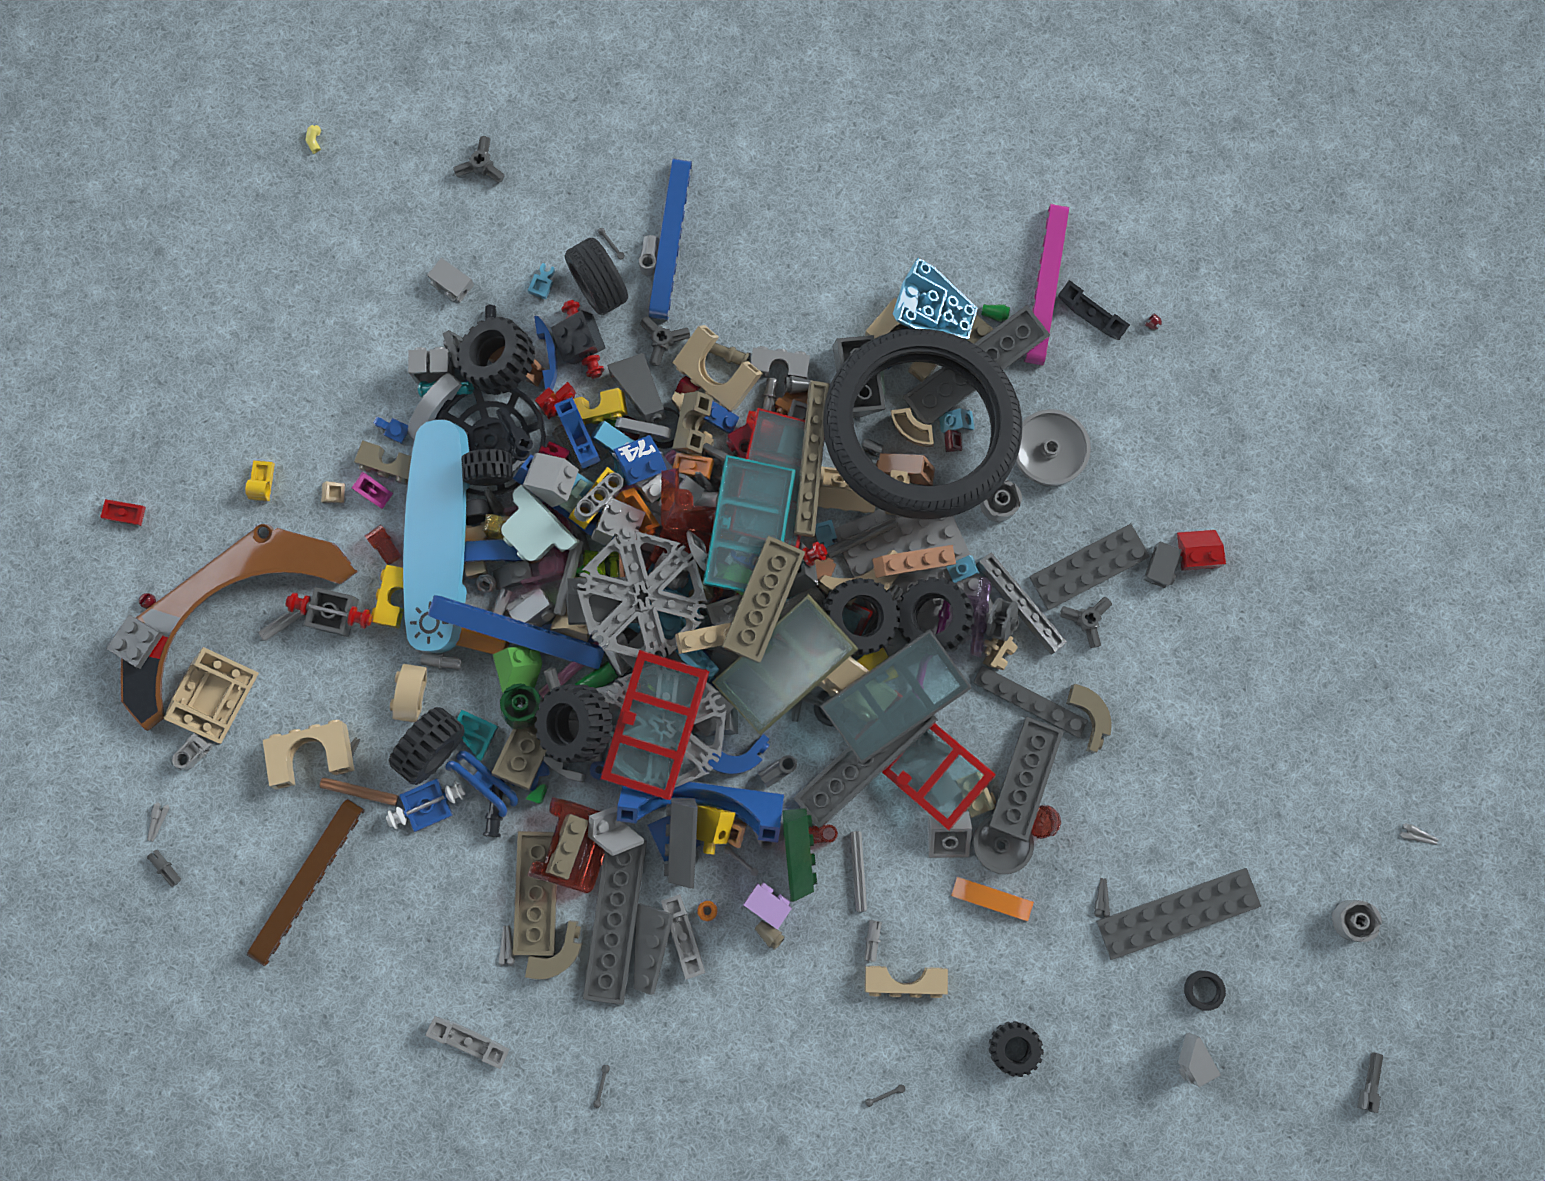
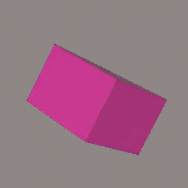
M364 472L361 473L352 486L355 492L381 509L384 508L393 495L391 491Z

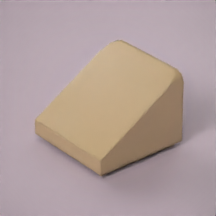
M328 481L322 483L321 503H344L345 483Z

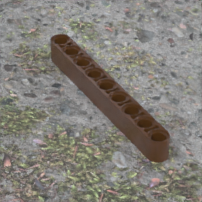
M349 799L342 803L247 952L248 957L263 966L269 963L268 959L271 954H274L280 946V940L283 936L287 935L292 927V921L294 918L297 919L301 913L303 904L309 900L315 891L313 888L322 880L327 866L332 864L337 856L336 852L339 848L343 847L348 839V833L350 830L353 831L359 821V816L365 812V809Z

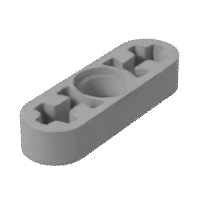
M617 417L615 428L621 431L644 436L650 435L651 437L663 440L670 439L671 429L668 427Z

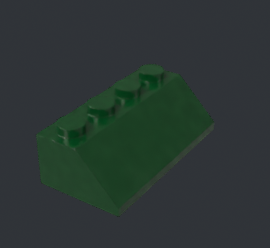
M807 808L782 810L790 902H795L813 893L814 885H817L816 872L812 873V866L816 865L815 853L810 851V846H814L813 834H809L808 827H812V817L807 815Z

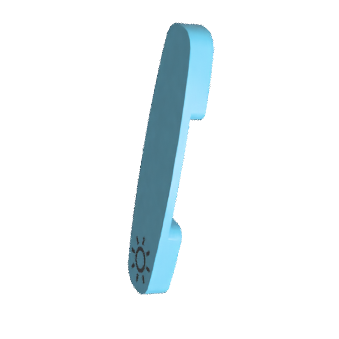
M447 420L428 421L420 426L416 432L405 510L403 589L407 639L415 649L431 653L447 652L454 648L459 641L462 628L428 616L433 596H443L465 603L467 594L466 587L462 584L466 532V490L470 484L463 482L461 456L469 452V446L464 429Z

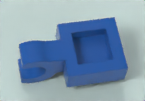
M376 417L373 422L375 426L386 430L384 433L385 437L400 444L403 443L408 434L409 425L394 418L389 423L380 417Z

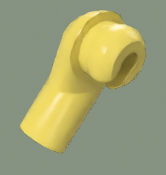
M318 125L309 126L305 138L313 154L321 150L316 141V136H319L321 133V128Z

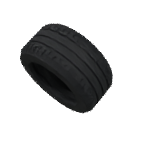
M589 237L566 251L564 257L568 268L584 297L597 314L605 315L627 301L629 296L626 286L612 259L596 238Z

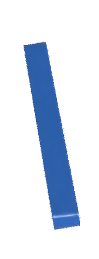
M672 160L649 306V318L669 319L668 310L670 311L671 306L670 298L674 286L673 277L676 273V257H678L679 239H681L682 234L681 226L684 221V205L687 201V187H689L692 161Z
M433 596L428 616L596 669L600 668L605 653L599 645L443 596Z

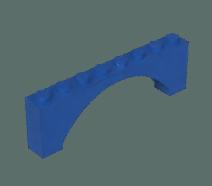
M687 782L674 788L672 798L695 799L697 804L711 805L734 812L737 817L754 830L758 835V840L778 843L784 794ZM658 783L653 784V786L660 788V785ZM622 786L617 807V821L637 824L640 818L654 810L666 807L667 804H670L671 800Z

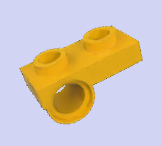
M253 460L251 479L247 480L245 487L248 499L270 501L275 466L273 462Z

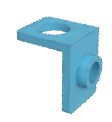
M959 408L949 411L939 418L942 433L950 429H974L972 411ZM965 415L968 416L969 424L965 420Z
M972 555L957 560L955 565L947 566L954 583L974 574H980L978 567L975 566L976 563Z

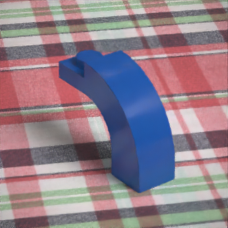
M571 397L555 404L554 406L582 469L601 461L573 398Z
M763 734L747 753L740 756H730L722 752L720 758L719 755L713 753V755L719 758V761L716 762L710 759L708 763L713 767V770L724 774L747 772L763 761L757 754L759 752L763 754L770 746L767 743L769 738Z

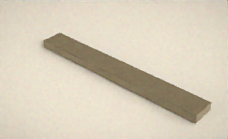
M809 382L794 535L815 536L825 437L823 413L830 383Z

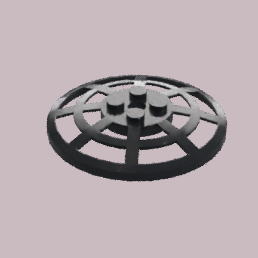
M474 386V390L468 391H473L477 404L468 408L457 418L449 413L450 409L459 400L469 395L457 394L452 400L448 399L443 404L435 420L445 419L468 432L469 452L497 449L506 451L512 456V449L506 440L508 436L501 421L498 418L489 417L487 411L489 407L507 408L510 415L512 413L519 420L527 437L530 438V433L540 429V448L542 446L545 447L546 432L541 413L535 403L517 388L510 389L512 394L506 404L499 401H484L482 392ZM518 398H521L529 405L537 418V422L527 425L524 417L514 408ZM479 410L480 420L472 426L464 422L471 414ZM489 436L495 437V442L492 445L486 444V439ZM517 460L512 465V471L514 472L525 461ZM516 482L506 488L505 483L497 485V490L492 491L494 495L504 494L514 490L521 484ZM471 488L466 490L469 494L486 496L484 491Z

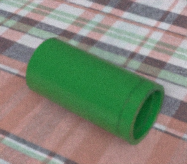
M607 661L599 669H595L577 681L575 685H588L596 689L607 686L619 676Z

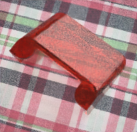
M552 797L549 811L553 816L558 817L545 863L541 861L533 862L527 876L583 893H589L595 886L605 851L588 837L589 822L569 879L562 880L545 874L551 855L555 852L559 843V833L565 816L572 814L589 821L590 815L601 811L573 801Z

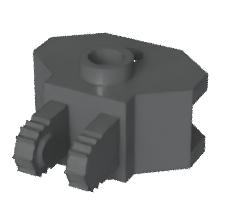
M997 598L992 606L987 622L986 635L1007 641L1019 625V604L1014 601L1007 602L1002 598Z

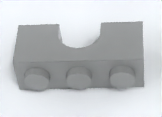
M758 346L757 348L753 347L751 364L763 373L761 376L769 377V371L773 365L783 364L788 369V377L791 375L807 379L810 355H806L802 351L791 353L785 349L768 350L767 347Z

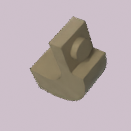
M1073 684L1071 685L1066 704L1082 709L1089 716L1092 730L1086 751L1097 753L1103 746L1104 739L1101 737L1111 735L1112 722L1110 712L1105 702L1097 693L1087 687Z
M568 921L565 942L557 955L549 958L532 955L528 957L525 978H551L564 972L574 963L583 944L575 942V938L579 939L581 926H578V921Z

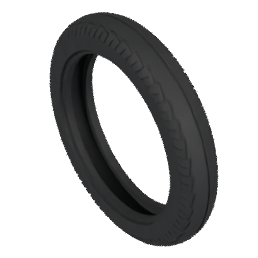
M904 329L881 335L867 342L843 363L835 374L826 396L823 430L827 450L836 470L855 493L868 503L888 513L911 519L931 520L947 518L966 512L984 502L999 489L1013 469L1019 454L1022 439V414L1012 383L998 363L984 350L964 338L944 331ZM925 362L943 366L967 380L982 398L991 425L988 452L980 465L965 477L939 486L908 484L894 479L880 470L867 457L860 446L853 422L855 400L862 388L874 376L898 364Z

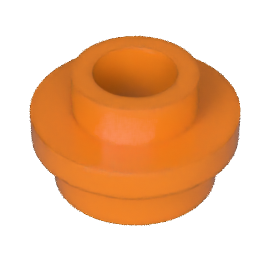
M712 901L702 902L697 910L698 916L703 921L713 920L718 912L717 906ZM710 907L711 914L706 915L704 913V908Z

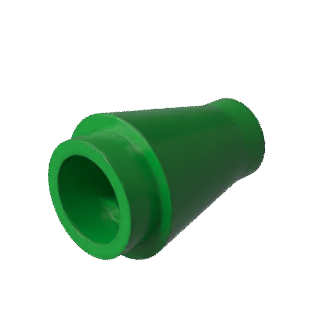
M983 304L981 315L1003 323V321L1009 318L1010 307L1006 306V304Z

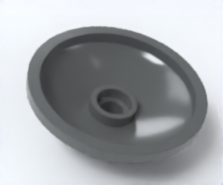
M991 815L983 820L975 831L973 839L975 854L980 863L994 873L1012 874L1018 872L1028 864L1033 855L1034 839L1032 833H1030L1028 841L1024 842L988 828ZM999 842L1005 845L1004 849L998 847Z

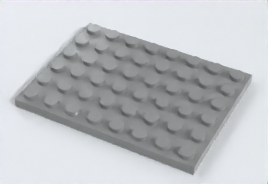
M880 509L834 528L837 536L836 540L839 542L891 517H895L898 522L896 528L842 552L853 578L864 575L874 568L872 559L887 555L891 550L903 553L953 545L956 561L971 555L953 516L921 520L885 514V511ZM947 567L899 574L888 590H891L892 586L896 585L902 589V594L903 591L905 593L908 592L909 585L918 584L917 580L922 578L928 580L929 577H936V579L942 577L950 582L952 578ZM974 574L956 583L969 597L974 609V625H971L972 632L970 636H966V641L986 633L987 622L993 606L980 574ZM901 594L899 595L898 599L896 600L897 602H901V600H902V598L900 597ZM863 599L867 609L873 611L871 616L873 620L876 610L868 600ZM943 599L929 600L920 608L917 622L924 632L930 629L933 634H936L939 622L938 613L939 609L942 608ZM951 605L949 608V611L951 613L949 620H947L945 629L950 625L953 618V610ZM895 629V637L885 647L888 657L909 644L901 636L902 634L898 629ZM915 649L902 658V660L908 667L919 662L925 653ZM894 664L895 670L898 671V667Z

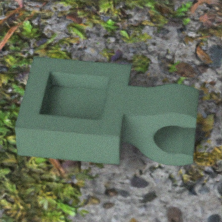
M580 479L573 490H571L568 501L560 504V506L571 514L578 502L583 498L579 494L587 483Z

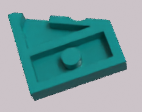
M461 709L457 720L464 726L465 731L462 739L475 754L476 758L482 761L499 726Z

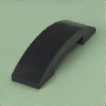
M1068 280L1058 294V297L1076 315L1104 334L1120 340L1130 324L1118 315L1108 313L1085 296L1083 289Z

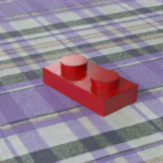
M105 499L100 518L142 526L146 507Z

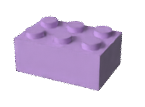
M763 882L761 885L757 883L745 900L744 906L778 929L792 909L789 905L790 900L781 894L778 897L772 893L773 888Z

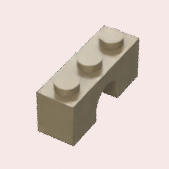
M699 391L684 393L673 450L689 455L702 453L705 434L698 432V426L704 417L710 416L713 397Z
M362 440L354 461L359 466V469L370 473L371 470L378 472V476L386 479L389 476L394 477L396 482L406 485L409 479L412 456L399 452L393 463L384 464L382 456L385 450L379 445Z
M572 814L565 816L559 833V843L555 852L551 855L545 874L562 880L569 879L589 822L588 820Z

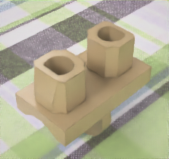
M1010 636L1007 641L992 638L991 641L985 639L983 644L987 648L984 653L987 656L983 664L988 667L1004 670L1008 661L1003 659L1002 656L1005 652L1012 655L1018 648L1012 641L1013 637Z

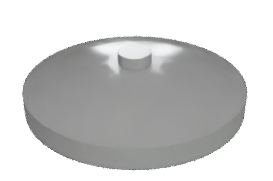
M1055 409L1035 412L1022 422L1021 446L1015 463L1019 470L1035 483L1045 486L1066 484L1074 480L1088 463L1091 451L1088 433L1081 422L1067 412Z

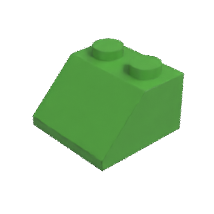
M519 646L509 647L493 654L502 693L511 685L519 683L535 688L543 664L540 651Z

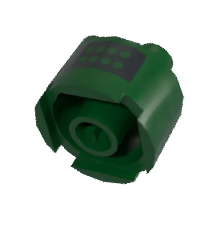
M522 683L513 684L505 689L504 694L500 698V709L502 718L512 729L528 728L537 722V717H535L536 711L540 709V698L537 691L533 687Z

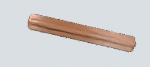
M324 777L320 781V788L394 806L398 802L399 796Z

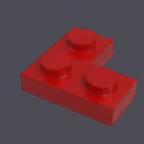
M566 382L556 393L548 387L535 399V402L542 413L550 419L558 415L555 404L571 397L574 398L577 393L573 386Z

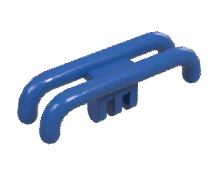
M459 751L456 758L459 761L466 760L478 770L474 775L455 761H449L445 765L447 771L455 770L498 808L500 817L507 815V808L504 802L491 791L493 784L509 798L512 807L518 804L515 792L501 779L492 776V772L469 752Z

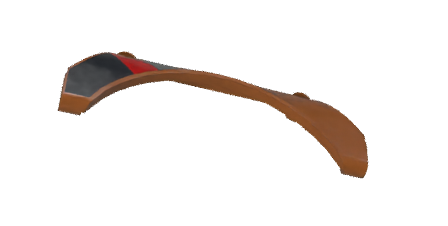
M269 524L256 526L252 531L136 617L163 635L141 669L121 658V702L146 731H149L164 719L162 678L169 649L185 620L208 597L236 581L267 573H302L342 584L356 574L357 570L351 566V562L339 547L332 542L281 528L274 530ZM262 527L267 528L269 531L267 538H262L259 535V530Z

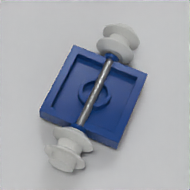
M434 779L402 793L400 798L405 810L400 807H396V812L394 813L389 810L386 816L387 823L390 827L393 826L397 829L399 823L405 826L407 818H409L414 832H417L453 816L447 800L455 804V799L458 797L463 800V795L466 794L464 787L461 783L458 784L455 781L454 786L451 788L446 785L444 793L439 780Z

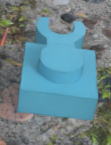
M544 263L540 266L541 274H534L528 288V293L547 299L553 285V281L549 278L554 276L555 268L552 266L549 272H545L546 265Z
M832 520L816 524L815 536L817 542L820 544L824 543L825 548L835 544L832 541L837 539Z

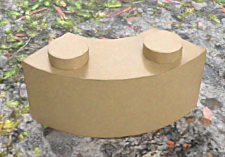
M910 408L891 410L895 428L902 437L918 446L934 447L932 425L918 422L913 417Z
M403 664L401 671H397L395 676V683L397 685L394 699H391L390 711H393V719L415 723L422 709L423 694L427 683V667Z

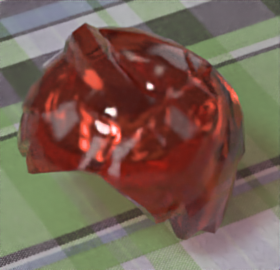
M1040 805L1031 834L1038 839L1054 836L1061 827V816L1057 810L1050 805Z

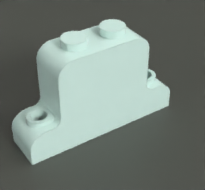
M520 485L514 491L513 502L519 509L502 525L501 532L505 536L503 540L510 547L514 546L518 550L517 555L522 560L538 561L554 546L563 552L564 550L574 549L580 543L531 491L523 485Z

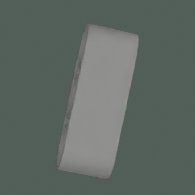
M617 473L607 475L578 502L574 510L576 519L584 522L594 516L619 492L623 485V478ZM614 481L617 484V487L612 488L611 486H609L608 482ZM594 494H600L603 500H596ZM580 507H586L589 513H582Z

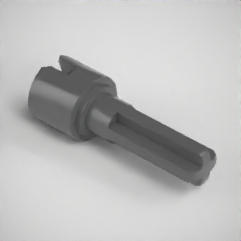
M1372 1052L1370 1055L1365 1090L1362 1089L1360 1091L1357 1108L1362 1110L1368 1108L1369 1112L1373 1113L1379 1112L1381 1096L1377 1092L1383 1062L1382 1054Z

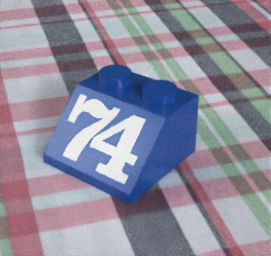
M650 435L613 449L628 486L667 471L662 455Z

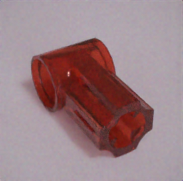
M380 524L367 533L365 537L371 546L379 552L385 563L390 565L400 559L402 555L391 541V536L386 533V529Z
M827 824L821 828L817 826L808 827L809 834H813L814 844L833 843L838 838V831L833 825ZM828 828L833 829L835 832L834 838L830 840L824 838L823 835L824 831Z

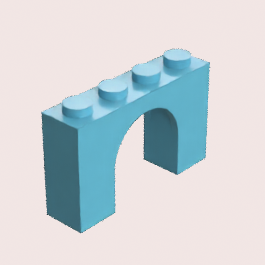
M602 421L598 424L590 438L610 452L614 460V472L625 478L618 461L613 456V449L621 447L627 442L631 443L633 440L606 421ZM577 473L572 490L580 479L584 480L587 485L579 494L581 497H584L595 483Z

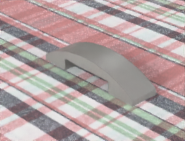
M450 372L442 376L428 390L416 407L407 432L414 441L420 426L428 421H432L447 399L452 400L462 386Z
M681 895L662 900L661 903L664 911L674 914L670 929L685 979L704 974L703 962Z
M434 1016L425 1035L442 1044H449L482 1059L483 1062L501 1069L510 1050L475 1031Z

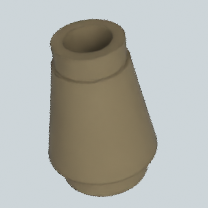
M763 920L755 927V930L769 948L777 949L785 939L782 935L783 932Z

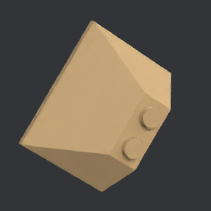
M202 647L189 665L176 689L164 719L221 744L259 673Z

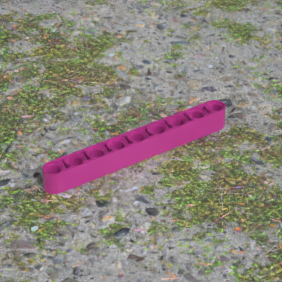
M1050 204L1048 209L1049 216L1045 227L1047 231L1043 240L1044 249L1040 258L1041 268L1038 271V286L1035 289V304L1032 308V312L1049 334L1069 214V207ZM1049 337L1027 353L1026 359H1024L1025 363L1044 365Z

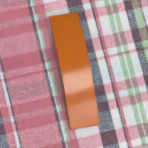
M960 877L956 878L951 894L952 897L1025 921L1029 920L1034 903Z

